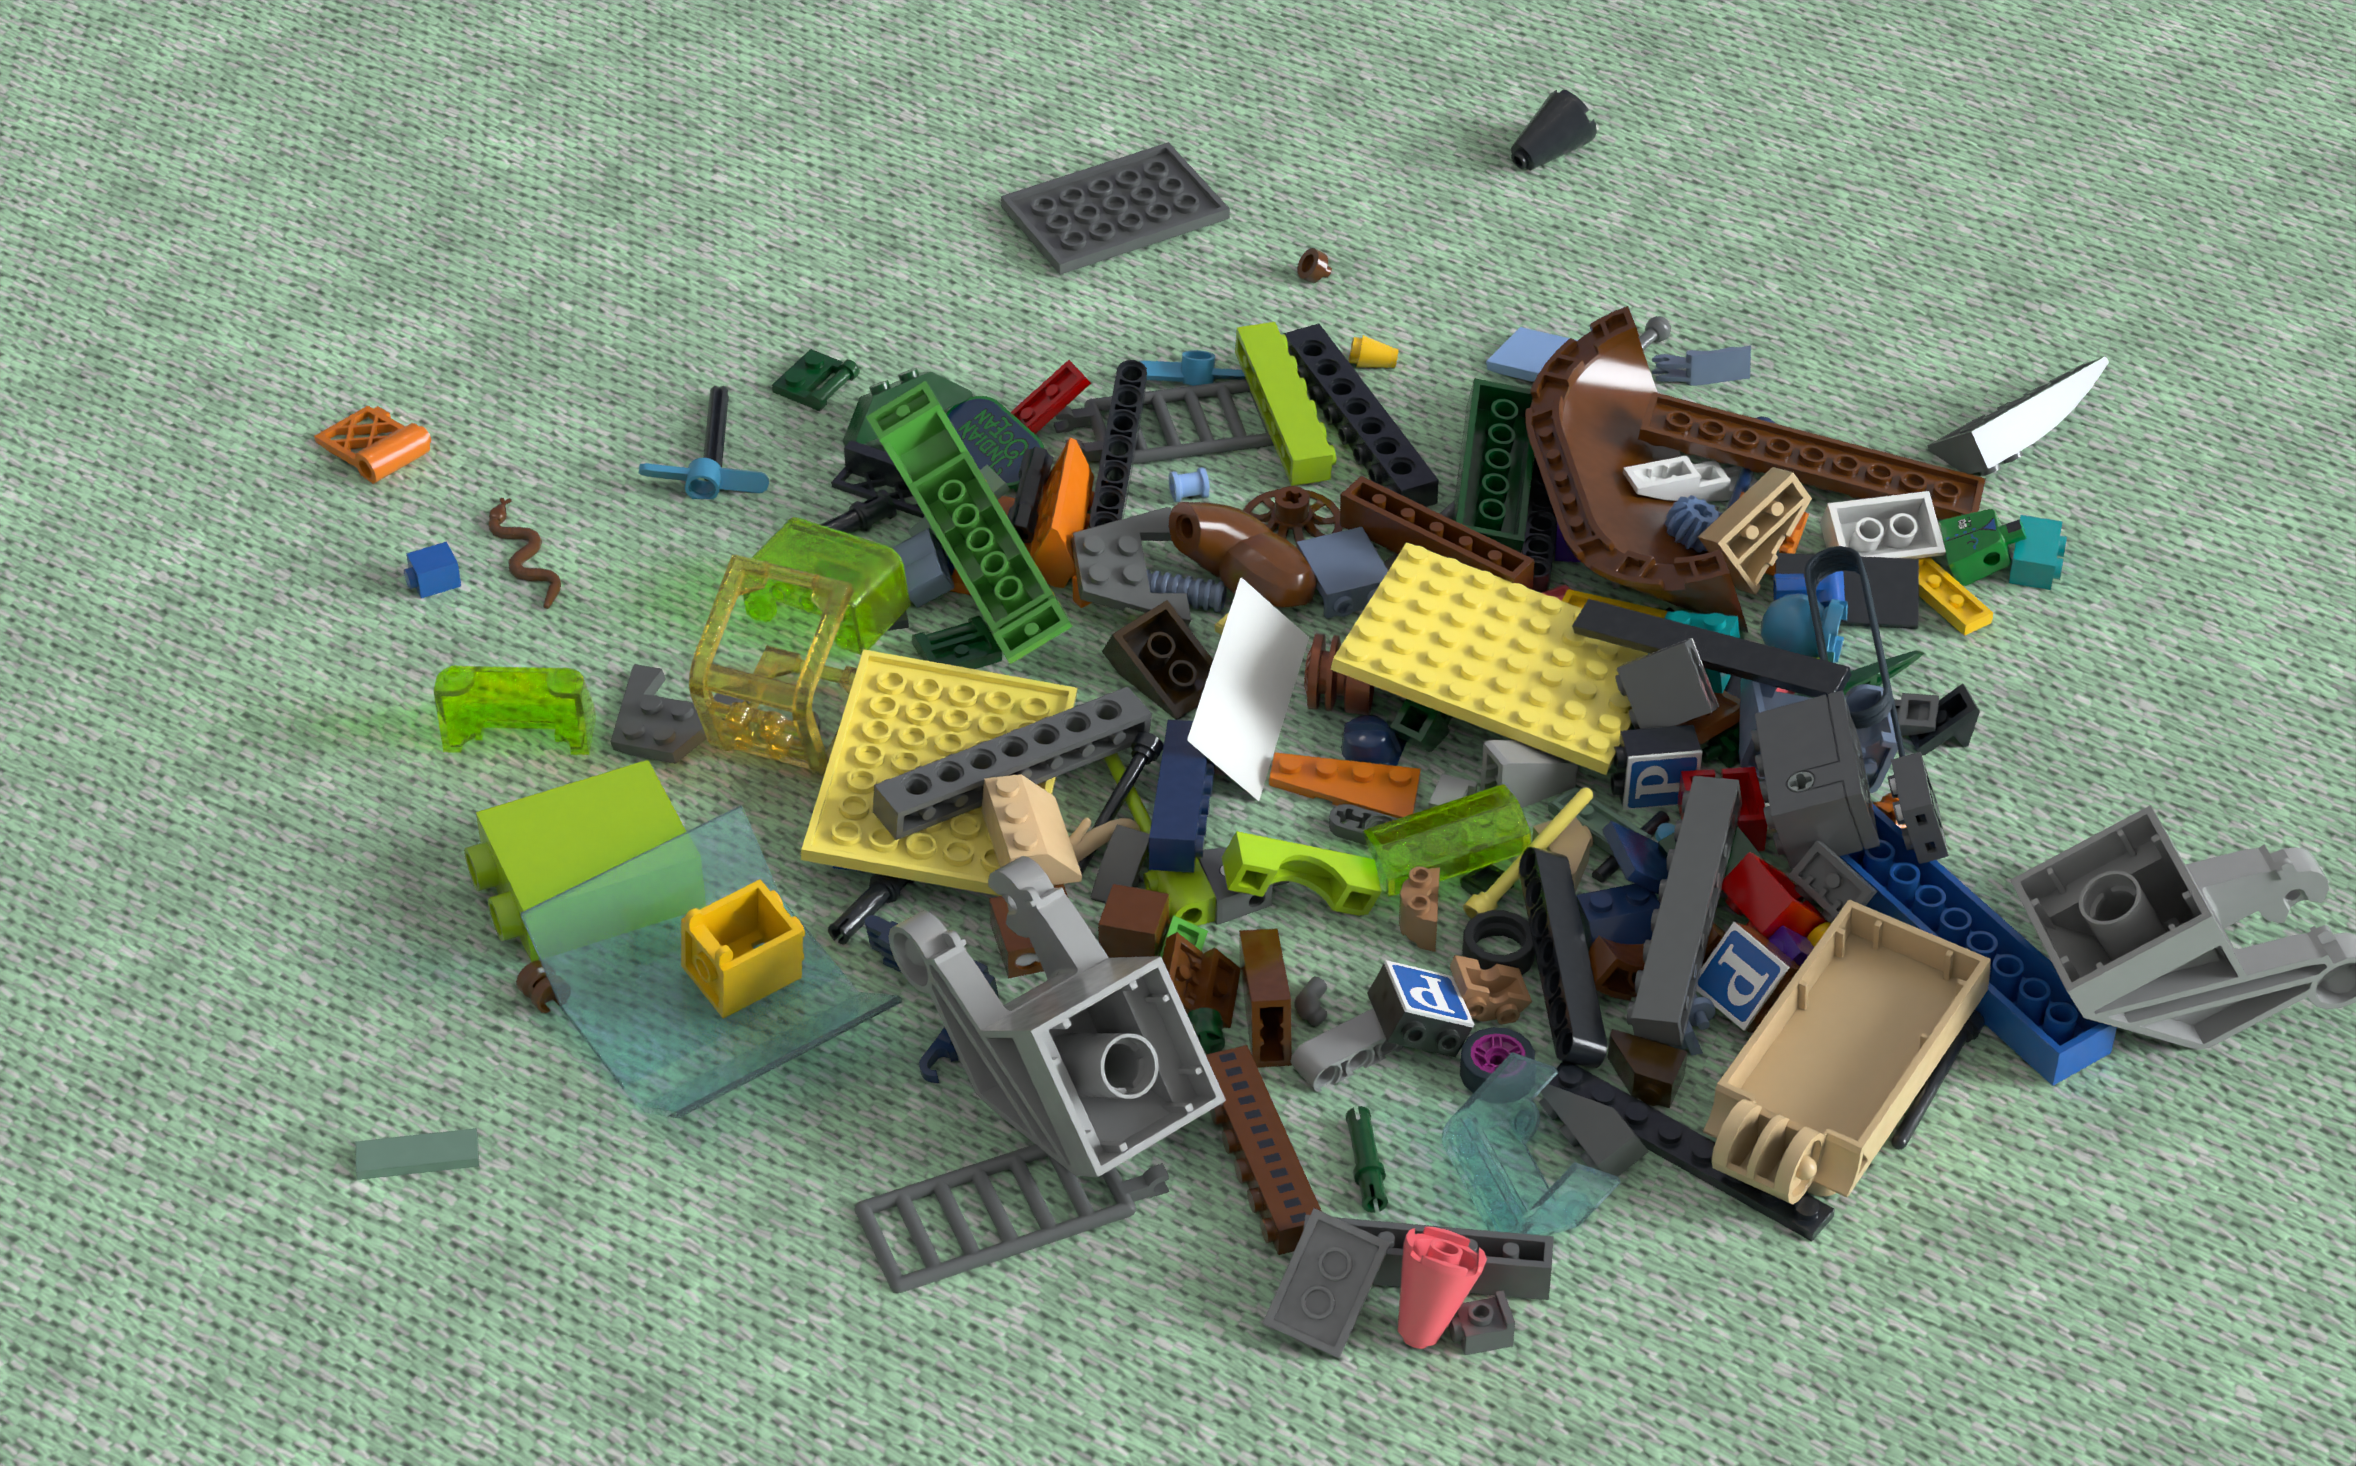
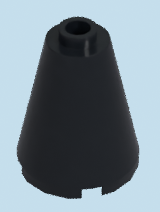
M1563 89L1560 92L1555 90L1549 94L1512 145L1511 159L1513 163L1520 169L1526 168L1531 171L1590 143L1597 134L1595 120L1593 119L1590 122L1585 114L1589 111L1587 106L1568 90Z

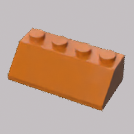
M1069 438L1050 471L1047 484L1042 489L1037 511L1039 515L1029 549L1030 555L1046 582L1058 588H1064L1068 580L1076 575L1071 538L1073 533L1088 528L1091 514L1087 513V511L1090 510L1093 504L1095 493L1092 491L1094 475L1077 440Z

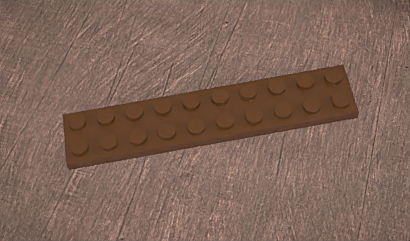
M1652 392L1638 436V440L1648 442L1653 446H1664L1679 450L1687 455L1702 456L1722 464L1744 467L1757 473H1767L1772 467L1790 471L1795 474L1801 483L1815 486L1821 490H1831L1847 494L1855 499L1929 491L1936 518L1942 520L1978 512L1986 478Z

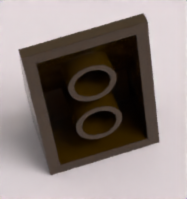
M1168 600L1113 633L1102 650V653L1120 676L1175 720L1198 707L1213 659Z

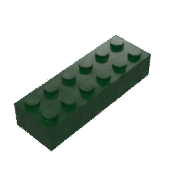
M1474 378L1466 406L1452 520L1521 553L1525 540L1534 452L1528 437L1525 415L1526 408H1530L1533 400L1530 392L1531 389Z

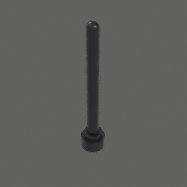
M1146 731L1138 732L1131 744L1132 759L1092 829L1115 819L1144 766L1158 759L1164 744L1157 736ZM1097 849L1078 862L1082 875Z
M1973 1011L1918 1092L1892 1137L1891 1143L1895 1149L1902 1150L1907 1146L1964 1044L1975 1040L1979 1036L1985 1021L1978 1011Z

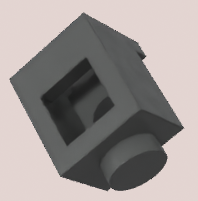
M1504 1290L1495 1292V1297L1462 1303L1449 1323L1451 1339L1453 1342L1461 1343L1464 1355L1513 1347L1515 1320Z

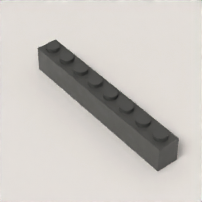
M1694 776L1690 791H1684L1682 799L1683 820L1678 819L1675 825L1674 839L1677 842L1675 849H1669L1667 856L1668 877L1661 880L1659 887L1660 908L1654 909L1652 913V939H1646L1644 943V970H1638L1636 974L1635 992L1637 997L1635 1002H1629L1627 1009V1024L1633 1026L1635 1036L1665 1045L1682 1047L1742 807L1739 780Z

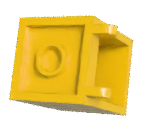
M759 879L700 910L693 908L687 912L686 916L681 919V967L724 1019L802 978V961L804 960L803 937L805 936V930L801 921L796 916L791 917L786 911L778 893L775 890L770 891L763 881ZM763 942L765 943V944H763V945H761V946H759V947H757V948H755V949L753 948V947H755V946H757V945H759V944H761V943H763Z

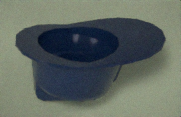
M1363 715L1344 724L1341 751L1345 760L1397 766L1407 741L1398 738L1384 719L1375 715Z

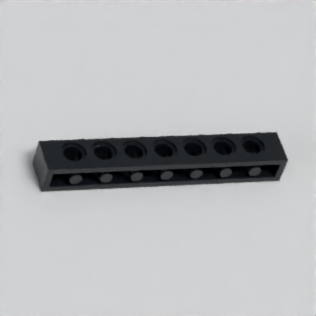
M1318 323L1283 333L1287 338L1289 355L1294 356L1296 359L1299 378L1305 379L1310 400H1313L1315 405H1319L1323 410L1326 423L1334 425L1338 430L1341 443L1349 445L1358 465L1363 464L1367 469L1369 479L1425 507L1437 504L1439 479L1322 326Z

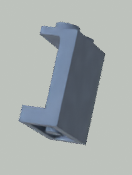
M1363 527L1298 541L1296 547L1314 571L1316 588L1324 601V616L1326 619L1336 616L1345 617L1352 612L1364 610L1388 572Z

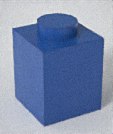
M447 542L406 553L408 568L404 569L405 580L409 589L416 588L421 599L461 587L458 562Z

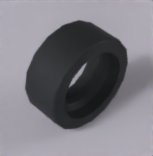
M1490 910L1476 915L1468 921L1463 931V957L1477 959L1481 970H1487L1496 964L1519 968L1521 974L1524 975L1530 970L1535 960V950L1529 921L1519 914L1506 910ZM1490 936H1504L1519 943L1521 948L1507 955H1496L1484 951L1476 943Z

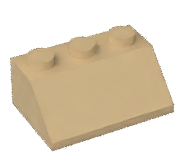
M1022 774L984 778L982 814L1000 868L1021 856H1026L1039 864L1047 874L1052 885L1082 882V874L1055 796Z

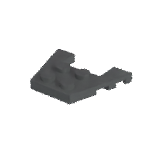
M1171 507L1157 509L1073 533L1071 547L1081 600L1124 611L1126 607L1144 612V614L1168 600L1189 627L1191 615L1187 593L1150 592L1141 542L1172 541L1168 526Z
M634 664L610 742L615 751L631 756L676 764L710 736L709 729L718 722L726 723L736 715L734 709L745 701L750 704L758 696L755 686L753 684L726 680L708 705L669 699L655 695L666 680L663 670L661 668Z

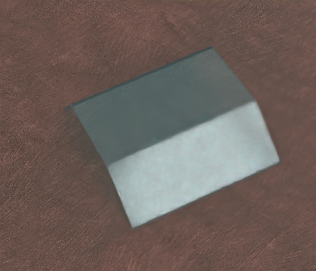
M742 806L732 809L521 912V918L561 1010L626 1094L644 1113L679 1119L902 1003V998L899 995L859 992L803 925L805 936L803 937L804 960L802 961V978L724 1019L720 1016L681 967V919L691 909L698 908L700 910L759 879L763 881L770 891L775 890L780 896ZM781 898L783 906L790 916H796ZM763 942V943H761V944H759V945H757V946H755V947H753V948L755 949V948H757V947H759V946H761V945H763V944H765V943Z

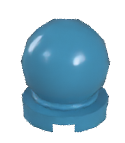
M1786 594L1770 604L1761 621V636L1765 645L1814 658L1819 657L1808 595ZM1831 599L1829 606L1824 607L1817 600L1828 661L1835 663L1839 660L1844 637L1837 636L1840 621H1847L1848 602Z

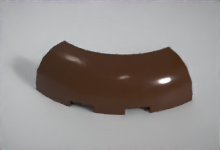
M1714 922L1702 967L1726 934ZM1598 935L1588 952L1596 990L1608 996L1631 1001L1632 997H1637L1635 979L1637 971L1644 970V944H1621Z

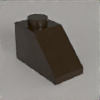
M1612 1029L1609 1036L1607 1059L1631 1096L1640 1099L1650 1106L1660 1105L1670 1108L1685 1076L1688 1051Z

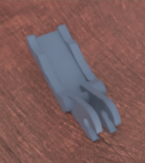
M1751 345L1728 347L1712 351L1689 350L1686 352V357L1669 354L1656 355L1652 358V362H1658L1656 363L1657 368L1652 371V374H1662L1656 376V381L1686 382L1690 386L1749 379L1751 373Z

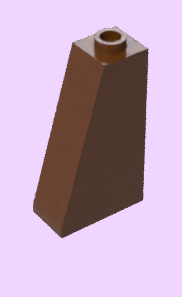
M1278 928L1239 930L1240 967L1252 1057L1257 1068L1292 1066L1291 996Z

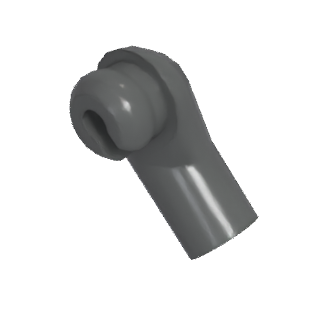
M1316 976L1311 978L1294 1002V1007L1301 1019L1307 1020L1313 1027L1319 1026L1327 1018V1011L1320 1006L1321 1002L1319 1000L1327 990V984Z

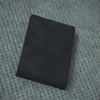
M1776 553L1778 558L1775 561V574H1804L1807 562L1815 554ZM1861 556L1870 583L1878 626L1917 629L1919 559ZM1843 571L1848 614L1847 621L1841 620L1840 626L1871 627L1860 575L1853 571Z

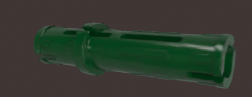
M1358 1106L1359 1120L1356 1119L1354 1108L1348 1110L1345 1115L1356 1164L1353 1175L1356 1184L1360 1186L1362 1207L1367 1212L1375 1213L1373 1199H1377L1379 1212L1388 1205V1198L1383 1184L1386 1173L1384 1165L1379 1162L1371 1112L1366 1107Z

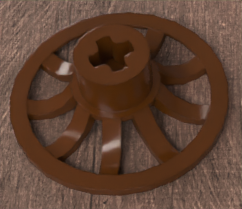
M1287 486L1265 492L1251 500L1243 509V511L1261 522H1268L1266 526L1272 532L1279 526L1277 535L1285 539L1289 529H1292L1296 544L1298 541L1304 540L1302 527L1313 537L1325 535L1314 524H1335L1332 533L1343 530V527L1340 526V510L1330 499L1319 493L1297 486ZM1275 497V503L1270 498ZM1310 498L1317 500L1313 505H1309ZM1261 502L1270 509L1268 513L1261 515L1252 513L1253 509ZM1326 506L1333 514V517L1323 518L1314 512Z

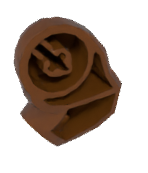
M1179 502L1172 508L1168 526L1174 546L1200 567L1219 577L1224 582V585L1233 593H1236L1239 580L1242 578L1276 607H1296L1313 601L1316 578L1309 563L1297 547L1285 538L1273 533L1257 518L1239 508L1224 504Z

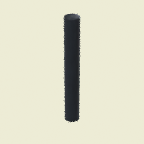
M1658 811L1640 829L1651 835L1652 838L1655 836L1659 825L1669 823L1670 818L1666 812ZM1612 855L1592 872V878L1604 883L1620 868L1616 858Z

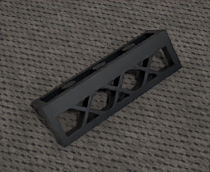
M850 440L844 447L845 467L831 482L832 488L868 500L875 497L876 491L874 488L889 486L895 490V492L889 493V495L892 497L897 510L924 518L925 515L918 504L913 505L905 502L904 498L912 497L913 495L888 453ZM851 474L863 477L866 482L851 484L845 482V480Z

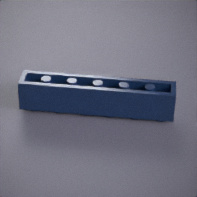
M1169 719L1167 721L1149 835V870L1194 873L1196 858H1203L1204 841L1207 833V817H1209L1215 764L1188 742L1187 738L1193 721Z

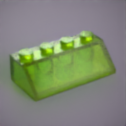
M1505 784L1363 830L1364 838L1372 858L1375 859L1377 871L1388 897L1400 894L1404 881L1409 878V872L1415 867L1422 866L1428 869L1440 867V882L1520 855L1531 844L1532 834L1519 801Z

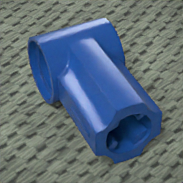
M1843 571L1828 575L1818 584L1816 597L1824 607L1829 606L1831 599L1845 601ZM1774 574V601L1786 594L1808 595L1804 574Z

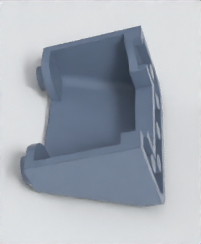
M1741 678L1739 761L1741 768L1755 767L1757 777L1765 779V777H1760L1755 756L1760 755L1761 751L1756 752L1751 735V730L1757 729L1755 713L1811 698L1777 692V687ZM1861 684L1851 688L1845 695L1849 711H1863L1875 705L1883 695V687ZM1890 712L1878 724L1868 728L1856 729L1861 743L1870 793H1874L1880 788L1891 766V759H1894L1898 751Z

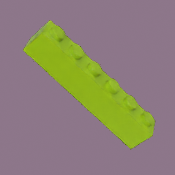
M1276 322L1237 327L1235 354L1291 486L1331 480L1332 465H1336L1335 448L1333 445H1329L1326 440L1325 425L1323 422L1319 423L1317 419L1315 402L1309 400L1307 396L1305 379L1299 378L1297 362L1294 356L1289 355L1285 334H1280Z

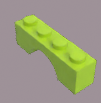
M1238 831L1235 832L1221 857L1227 888L1231 891L1263 897L1268 887L1273 883L1280 881L1295 882L1319 894L1332 911L1357 916L1368 915L1382 892L1375 859Z

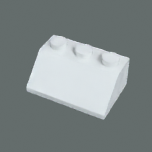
M1929 491L1828 503L1820 522L1826 549L1844 546L1854 549L1862 557L1909 559L1942 556L1946 553Z

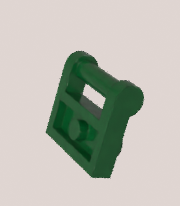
M810 349L772 384V391L797 403L821 411L827 405V400L848 380L853 381L860 374L858 365L852 360L847 359L842 362ZM832 373L835 374V375H834L832 378H830L819 390H815V389H816L821 383H823Z
M980 615L971 617L967 623L929 634L920 632L912 635V643L915 650L926 661L970 669H977L1002 661V650Z

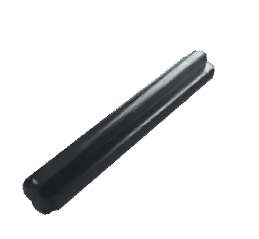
M713 386L710 389L703 458L712 459L722 467L729 396L728 389L725 386Z

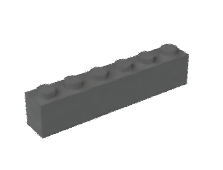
M1305 1215L1304 1229L1310 1218V1215ZM1335 1217L1391 1243L1372 1285L1400 1287L1403 1245L1407 1233L1415 1228V1234H1423L1425 1227H1436L1468 1238L1470 1240L1468 1247L1474 1252L1478 1253L1479 1247L1485 1252L1487 1261L1484 1270L1469 1293L1495 1296V1292L1504 1290L1506 1297L1549 1300L1554 1236Z

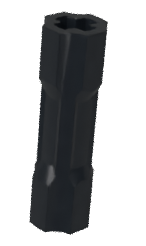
M1036 446L1024 451L1018 473L1020 482L1014 505L1010 507L1008 512V518L1023 543H1031L1039 517L1037 508L1042 489L1048 482L1054 458L1047 452V449Z

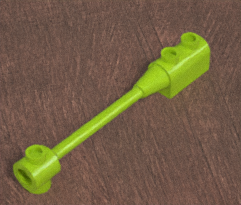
M1118 753L1105 757L1104 760L1116 784H1118L1126 769ZM1133 786L1125 802L1135 822L1139 825L1140 831L1150 834L1152 820ZM1197 858L1194 873L1149 870L1148 866V872L1143 874L1146 890L1169 894V919L1174 915L1196 926L1215 921L1216 897Z

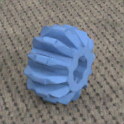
M1690 495L1688 498L1681 496L1670 508L1664 524L1668 528L1667 533L1676 538V543H1682L1686 549L1693 548L1696 552L1701 553L1703 550H1708L1698 536L1723 513L1716 511V506L1706 503L1705 499L1698 500L1693 495Z

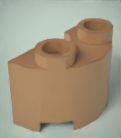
M1420 866L1413 868L1409 872V878L1403 883L1400 892L1399 926L1402 935H1406L1409 940L1417 943L1418 948L1436 952L1440 867L1426 868Z
M1454 955L1450 964V970L1472 1019L1480 1022L1497 1019L1501 1025L1514 1023L1519 1019L1520 1012L1532 1003L1519 968L1496 964L1490 969L1481 970L1477 959Z

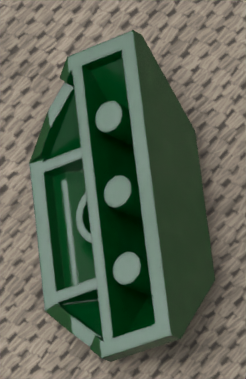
M917 368L902 372L898 375L899 381L889 384L888 380L876 383L869 387L870 393L859 398L843 439L844 446L850 440L866 444L877 439L878 437L866 416L924 381L931 388L943 410L968 400L970 397H973V394L970 390L931 371L918 372Z

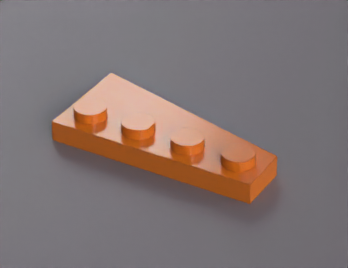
M1275 752L1269 777V786L1312 799L1318 797L1332 801V805H1354L1412 822L1421 769Z

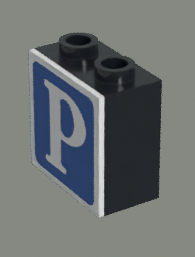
M1694 725L1620 731V746L1614 747L1616 751L1614 758L1616 773H1611L1610 783L1612 794L1619 795L1623 810L1678 805L1681 771L1700 770L1702 750Z

